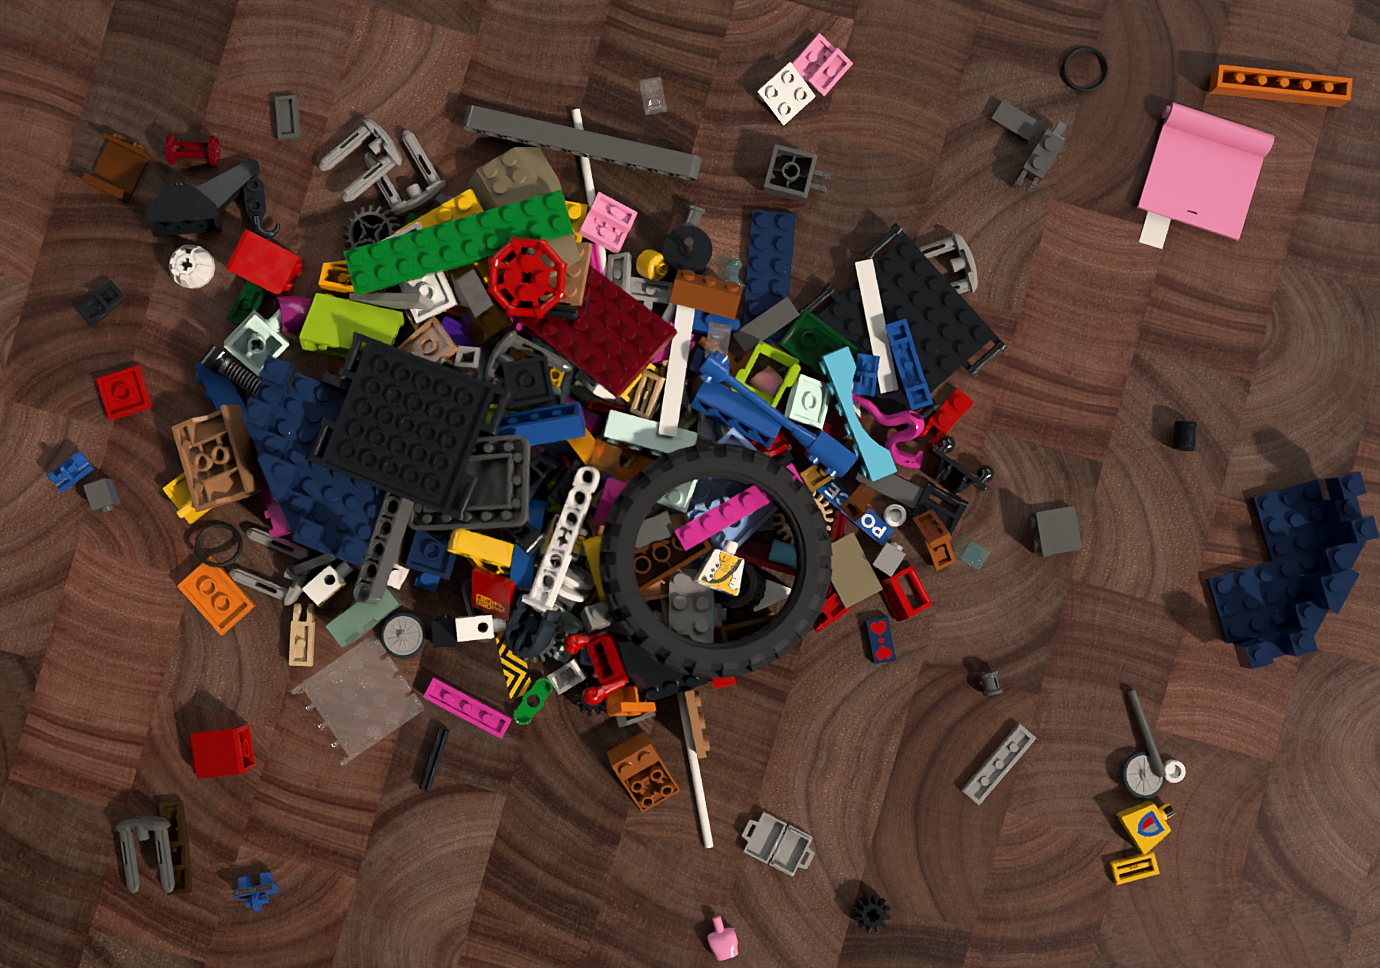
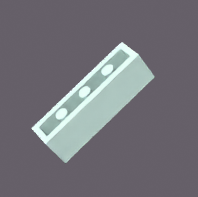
M610 410L602 437L607 438V443L620 445V442L629 444V449L641 451L642 448L650 450V454L662 457L663 454L695 445L698 433L677 428L676 437L658 434L660 423Z

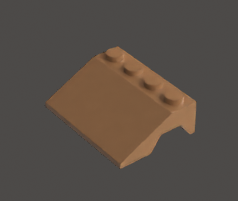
M222 405L219 411L206 416L191 418L171 427L196 512L265 491L245 422L240 419L243 413L241 405Z

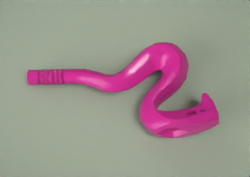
M852 393V401L867 409L880 424L886 426L908 425L907 429L894 433L888 438L885 443V449L890 451L893 462L905 467L920 468L923 463V451L920 450L917 455L909 454L898 449L896 443L912 440L921 434L925 425L922 415L913 410L885 415L871 401L860 394Z

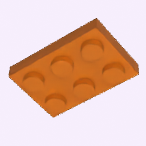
M213 556L206 559L210 562L218 563ZM202 563L177 585L220 635H224L256 606L223 567H210Z

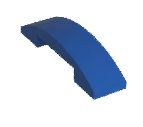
M907 319L885 325L911 411L933 404Z
M533 499L528 503V523L541 533L542 526L546 521V507L549 505V502ZM516 542L513 550L510 579L515 581V587L531 589L537 569L535 563L538 550L531 556H528Z

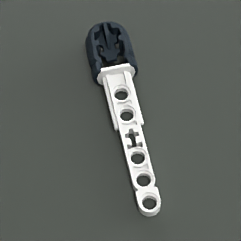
M587 466L578 470L573 482L575 487L569 492L551 543L547 545L530 593L520 594L517 598V608L513 610L509 619L505 639L509 650L519 657H537L546 649L556 626L554 621L558 620L561 609L554 605L570 564L572 550L590 506L592 492H595L600 478L598 470L594 467ZM587 470L593 474V480L590 483H586L583 479V474ZM579 491L585 496V501L582 504H578L575 500V495ZM571 512L577 517V522L574 525H570L567 521V516ZM565 536V539L568 540V543L563 544V541L560 539V537ZM555 554L561 559V564L558 567H555L551 562L552 556ZM546 575L553 579V585L550 588L546 587L543 582ZM531 606H533V609L538 612H545L544 617L541 618L540 626V619L532 615H530L526 620L528 611H530Z

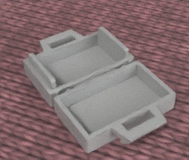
M765 811L762 812L758 821L749 820L742 834V837L748 841L744 848L745 853L766 864L769 861L770 866L792 877L798 867L807 869L815 854L809 848L813 839L812 835L790 824L787 826L786 822ZM752 824L756 825L751 836L748 837L747 834ZM807 851L809 855L803 865L800 862Z

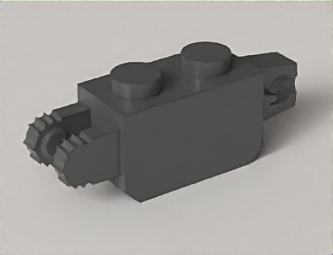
M1059 121L1053 131L1048 128L1043 133L1020 169V175L1013 186L1016 188L1021 186L1026 176L1032 182L1027 186L1025 193L1028 195L1032 193L1066 142L1064 141L1065 138L1061 135L1067 124Z

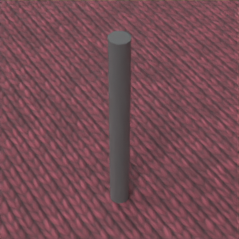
M1136 689L1128 691V697L1157 776L1163 777L1167 774Z

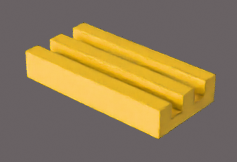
M1153 851L1109 862L1116 885L1160 874ZM1149 858L1151 859V860L1146 861V862H1142V863H1138V864H1134V865H1130V866H1127V867H1123V868L1117 869L1118 866L1130 864V863H1133V862H1137V861H1141V860H1145V859H1149ZM1149 866L1153 867L1150 870L1119 878V874Z

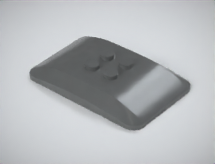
M523 435L478 437L465 472L479 477L481 480L479 485L476 484L465 513L467 515L465 522L414 503L408 520L410 528L418 531L522 526L528 518L529 440ZM461 480L451 509L457 511L468 481Z

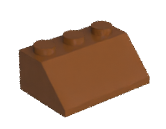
M679 269L675 278L670 303L735 320L743 286L733 281L725 282L717 280L710 275L702 276L695 274L691 270Z

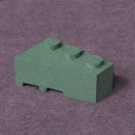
M387 585L383 598L378 604L359 603L355 600L351 603L352 607L346 611L342 610L325 627L339 645L345 647L353 644L403 603L392 588Z

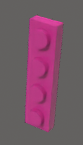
M436 677L432 679L423 698L500 739L503 738L513 719Z

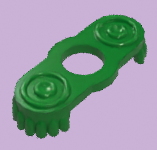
M539 678L535 681L533 687L524 694L522 702L514 710L513 716L516 723L527 725L531 722L534 714L543 707L544 700L553 690L550 680ZM532 694L537 695L540 699L539 705L536 707L529 706L527 703L528 696Z

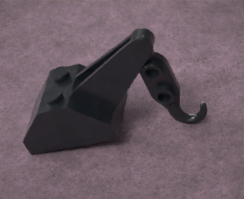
M248 159L197 187L183 182L175 183L174 186H167L146 209L147 221L153 236L222 232L220 214L243 190L246 212L253 222L255 232L264 238H271L277 235L280 230L279 222L276 223L272 231H265L262 227V221L266 213L264 184L257 177L260 174L259 163L254 159Z

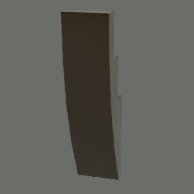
M183 801L159 803L160 817L167 819L171 824L167 830L175 885L173 891L167 893V895L192 893L190 848Z

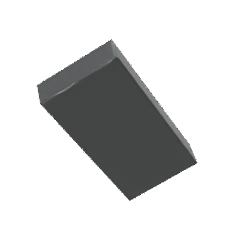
M296 94L274 96L277 140H301L298 96Z
M1004 100L1001 101L990 119L1027 143L1040 124L1039 121Z

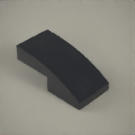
M111 280L93 292L94 296L76 309L89 326L93 327L118 307L126 297Z

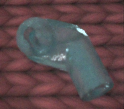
M738 259L730 260L726 265L725 279L736 282L738 285L743 286L744 289L745 284L738 277L742 263Z

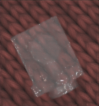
M661 77L640 80L645 115L666 112L667 107Z
M709 322L705 357L716 350L727 357L732 325Z

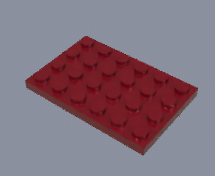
M590 265L582 306H573L578 309L576 320L544 315L542 319L523 316L519 319L521 325L617 399L677 334V330Z

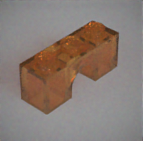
M597 438L587 464L596 468L599 475L605 476L608 473L613 475L612 479L625 483L626 480L630 481L656 459L638 453L633 464L623 467L619 463L622 449L617 445Z

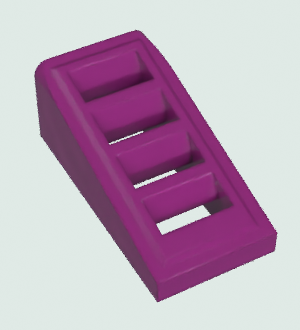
M565 396L563 399L566 403L579 401L570 396ZM579 401L586 422V429L590 433L599 436L605 428L607 419L597 412L588 410L587 406Z

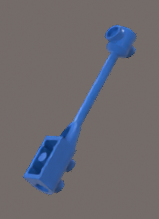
M719 351L711 352L698 369L701 372L700 378L708 384H711L712 381L716 384L724 381L787 428L808 453L806 458L815 465L820 462L826 466L823 471L831 477L835 478L836 475L840 478L843 477L858 457L823 430L819 429L816 434H813L802 426L796 425L729 374L730 365L728 364L731 360Z

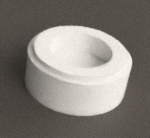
M893 504L885 509L883 517L888 525L900 526L906 520V511L902 506Z
M1174 759L1164 762L1163 766L1167 774L1164 776L1165 779L1172 783L1180 782L1186 772L1184 765Z

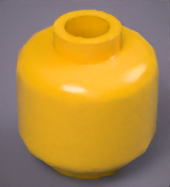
M645 250L638 256L636 261L639 275L649 280L659 281L668 272L669 264L664 254L657 251Z

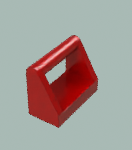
M913 565L894 573L892 577L889 576L879 581L883 588L881 592L897 622L909 619L932 605ZM905 574H908L922 602L921 605L913 609L898 581V578Z

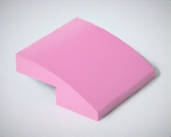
M820 33L812 39L792 62V65L803 80L822 96L829 92L853 64Z
M598 192L578 234L618 254L638 212Z

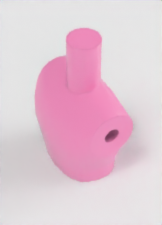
M768 366L761 372H758L749 383L755 389L774 397L784 379L773 368Z
M721 916L713 917L715 931L707 935L716 960L721 961L737 956L738 941L734 928H724Z

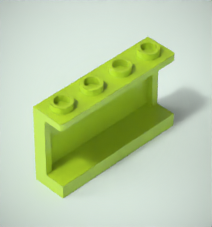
M316 293L299 340L304 350L346 359L354 339L352 338L354 331L393 346L399 328L404 326L403 312L393 308L385 309L372 304L341 299L331 294ZM362 342L355 361L360 362L367 343Z

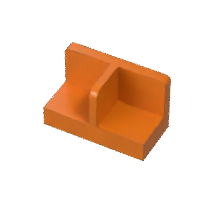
M635 685L619 689L605 697L608 716H641L656 711L655 702H643L639 689Z

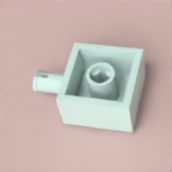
M280 309L269 320L264 319L258 312L253 310L224 341V347L258 377L267 355L269 354L277 358L289 345L288 339L279 332V328L282 326ZM260 340L261 345L258 346L256 344L252 346V341Z

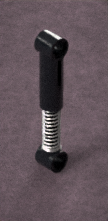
M210 343L198 362L216 374L220 372V374L226 375V378L229 377V380L236 382L243 389L246 388V391L255 396L262 380L258 381L259 378L252 376V373L248 374V371L242 370V366L238 367V364L235 365V362L229 359V354Z

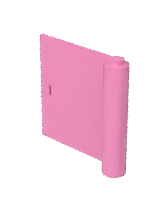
M1174 102L1170 106L1166 105L1162 114L1164 122L1137 208L1238 241L1263 159L1272 148L1274 135Z

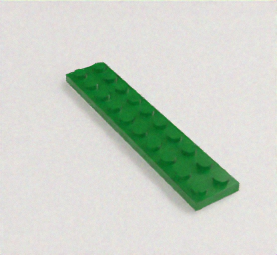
M560 189L343 252L355 295L360 296L486 260L489 256L492 257L513 236H516V238L540 240L545 238L549 242L573 235L574 232L563 193Z

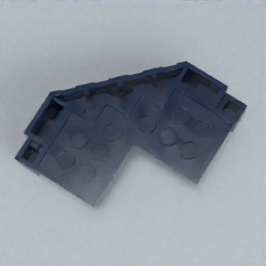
M268 354L259 374L262 383L255 399L249 397L240 419L245 422L259 455L257 459L275 501L280 504L292 532V540L326 555L362 567L370 548L369 543L387 491L305 460L306 454L311 451L321 425L319 423L321 416L337 422L347 392L296 372L287 393L286 388L294 368L289 362ZM329 427L318 456L320 458H323L334 430L333 428Z
M1360 471L1346 472L1325 478L1330 498L1325 500L1323 499L1318 479L1251 497L1269 561L1206 579L1224 642L1231 643L1247 638V641L1234 645L1240 667L1255 669L1273 664V658L1284 655L1297 657L1318 651L1314 636L1326 614H1338L1360 575L1352 570V567L1366 541L1380 537L1374 516L1362 515L1357 496L1367 493Z

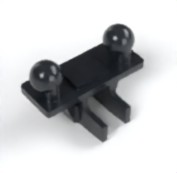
M949 435L942 436L938 441L939 448L933 447L929 451V453L939 459L933 480L936 483L942 482L953 470L961 477L950 490L951 494L958 495L971 485L980 491H986L988 486L985 485V482H990L995 476L993 467L990 465L980 466L977 470L978 478L974 477L968 469L945 455L955 449L956 442Z

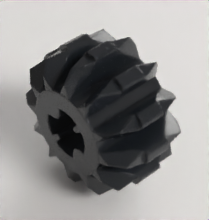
M593 678L592 685H590L588 679H585L584 684L586 688L581 684L577 685L581 692H574L573 696L581 699L575 701L574 704L575 706L583 704L580 709L581 713L588 708V716L592 715L593 709H595L597 715H600L601 710L599 706L607 710L606 704L603 702L605 698L598 705L592 706L585 703L582 699V694L587 688L598 687L596 685L597 678Z
M865 894L866 901L863 902L862 899H857L860 906L853 907V910L857 913L853 918L855 921H859L858 927L860 929L866 926V932L869 933L872 927H874L875 932H879V925L884 928L887 927L884 920L891 919V916L887 914L891 908L889 905H885V898L878 900V895L874 894L872 899H870L869 895ZM871 909H875L877 913L876 915L872 914L873 917H869L867 913L868 911L871 912Z

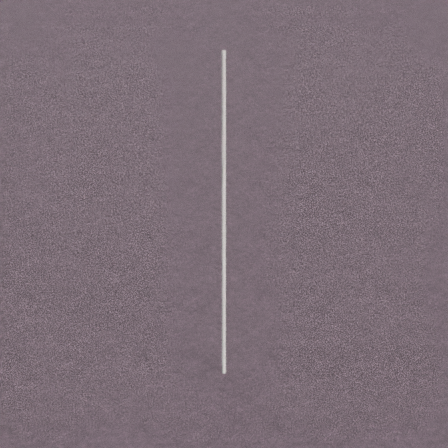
M580 109L571 110L574 128L583 130ZM579 156L590 209L596 196L589 158ZM597 244L602 274L607 277L608 262L604 247ZM667 597L661 598L660 604L664 625L669 628V598ZM685 691L677 693L703 841L705 848L713 847L698 758Z

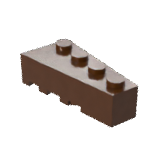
M677 536L635 549L634 567L640 592L710 551L712 548L707 539L686 551Z

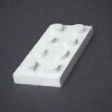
M417 222L385 239L423 229L420 222ZM444 272L399 284L402 293H421L434 302L432 309H410L416 323H421L458 305Z

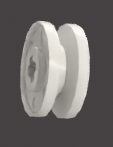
M556 560L554 561L553 565L555 567H558L561 564V561ZM570 563L558 594L573 601L585 602L589 597L588 590L593 589L595 586L594 578L582 567ZM547 575L545 582L551 587L553 579Z

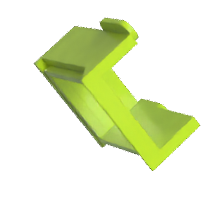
M760 340L746 368L740 369L735 379L776 408L786 387H791L801 369L799 365L800 360ZM759 353L790 367L774 398L745 383ZM731 387L732 391L739 393L738 391H736L734 388Z

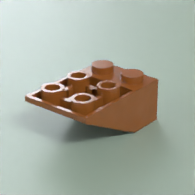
M645 730L607 752L612 768L642 813L680 792L677 783Z

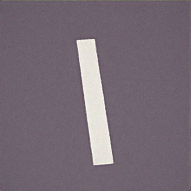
M873 259L855 262L873 355L880 356L877 375L881 393L898 390L885 329V320Z
M677 305L674 325L677 334L672 339L658 432L660 435L676 437L695 312V309L682 305Z

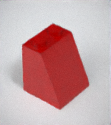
M245 229L225 269L277 296H289L294 288L293 282L296 276H299L303 271L304 260Z
M249 723L190 734L189 749L193 751L194 757L192 770L196 773L197 779L244 774L256 767Z

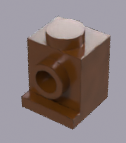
M862 482L839 507L856 522L871 507L873 503L870 500L876 493Z

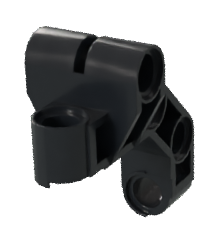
M547 450L539 454L533 462L530 461L529 502L551 482L561 467L564 466ZM528 518L517 530H511V527L505 528L509 536L528 556H531L546 541L544 536L528 523Z

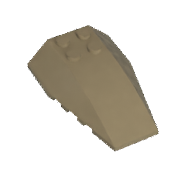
M514 147L476 169L464 192L472 189L483 210L487 211L560 189L562 190V187L540 147ZM574 234L547 242L560 258L567 262L568 267L581 260ZM537 248L521 249L522 254L535 255ZM543 252L540 258L548 267L553 266L554 263ZM557 271L551 272L550 278L556 275Z

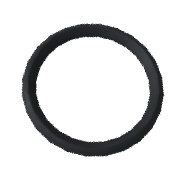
M1084 46L1072 50L1067 55L1062 71L1066 83L1071 88L1079 92H1092L1099 89L1107 80L1109 66L1106 57L1099 50ZM1082 51L1095 53L1100 57L1104 65L1103 78L1097 85L1089 88L1075 85L1067 73V65L1071 57Z
M224 523L207 526L198 534L195 541V553L199 560L207 566L217 568L225 567L236 561L243 547L242 537L237 529ZM214 528L229 529L238 539V549L235 555L222 563H213L206 560L199 548L204 534Z

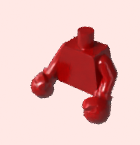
M607 632L588 635L587 633H571L565 637L563 642L564 650L573 655L577 654L580 649L587 647L601 684L598 687L587 688L583 692L582 699L590 706L598 705L610 693L623 688L629 679L618 644L619 639L614 638Z

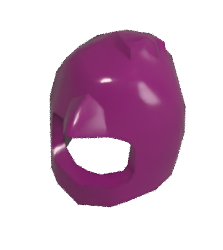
M277 296L275 298V311L277 312L279 309L281 311V332L295 333L302 331L313 302L311 299L301 296Z

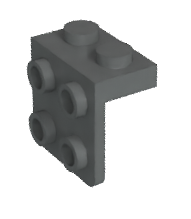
M1070 506L1030 513V528L1034 531L1035 537L1033 547L1038 557L1052 556V554L1081 549L1082 544L1076 509Z

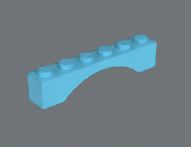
M842 347L820 356L822 361L819 362L820 369L823 375L827 374L830 382L827 383L828 389L832 396H836L838 401L835 404L840 417L844 416L846 421L844 429L848 437L852 436L854 441L852 449L854 454L861 459L863 465L860 466L864 478L868 477L873 482L897 472L890 451L869 437L856 416L852 401V384L856 365L849 347Z

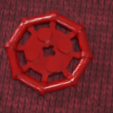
M513 236L507 244L492 257L489 256L487 260L489 261L487 294H491L509 317L523 316L542 319L545 313L566 297L565 281L568 264L547 243V239H526ZM521 247L537 248L535 255L522 254ZM514 250L517 256L508 264L504 263L502 260ZM543 252L554 263L553 266L548 267L540 258ZM498 267L504 269V283L497 284ZM557 271L556 288L550 286L551 272ZM524 272L526 274L532 273V283L522 282V274ZM506 288L514 297V300L510 303L499 290ZM547 291L553 294L540 305L538 299ZM519 301H532L533 308L518 307Z

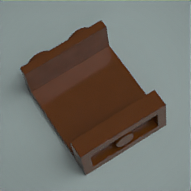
M103 133L102 137L107 139L108 142L92 175L84 173L81 181L129 203L151 156L144 151L145 147L133 142L130 145L125 142L126 138L116 133H113L112 136Z

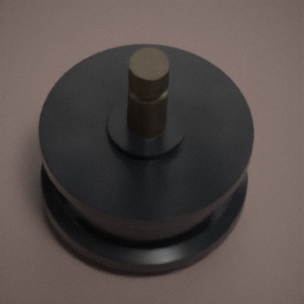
M687 225L678 227L670 232L664 242L663 254L669 264L668 270L676 276L679 269L691 270L695 274L702 275L710 265L713 249L709 236L703 230Z

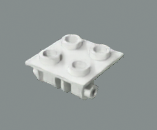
M791 62L757 91L759 93L758 98L763 103L766 102L783 126L816 97Z

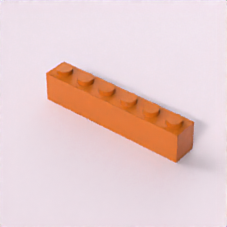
M1219 64L1211 72L1209 94L1341 107L1351 99L1352 78Z

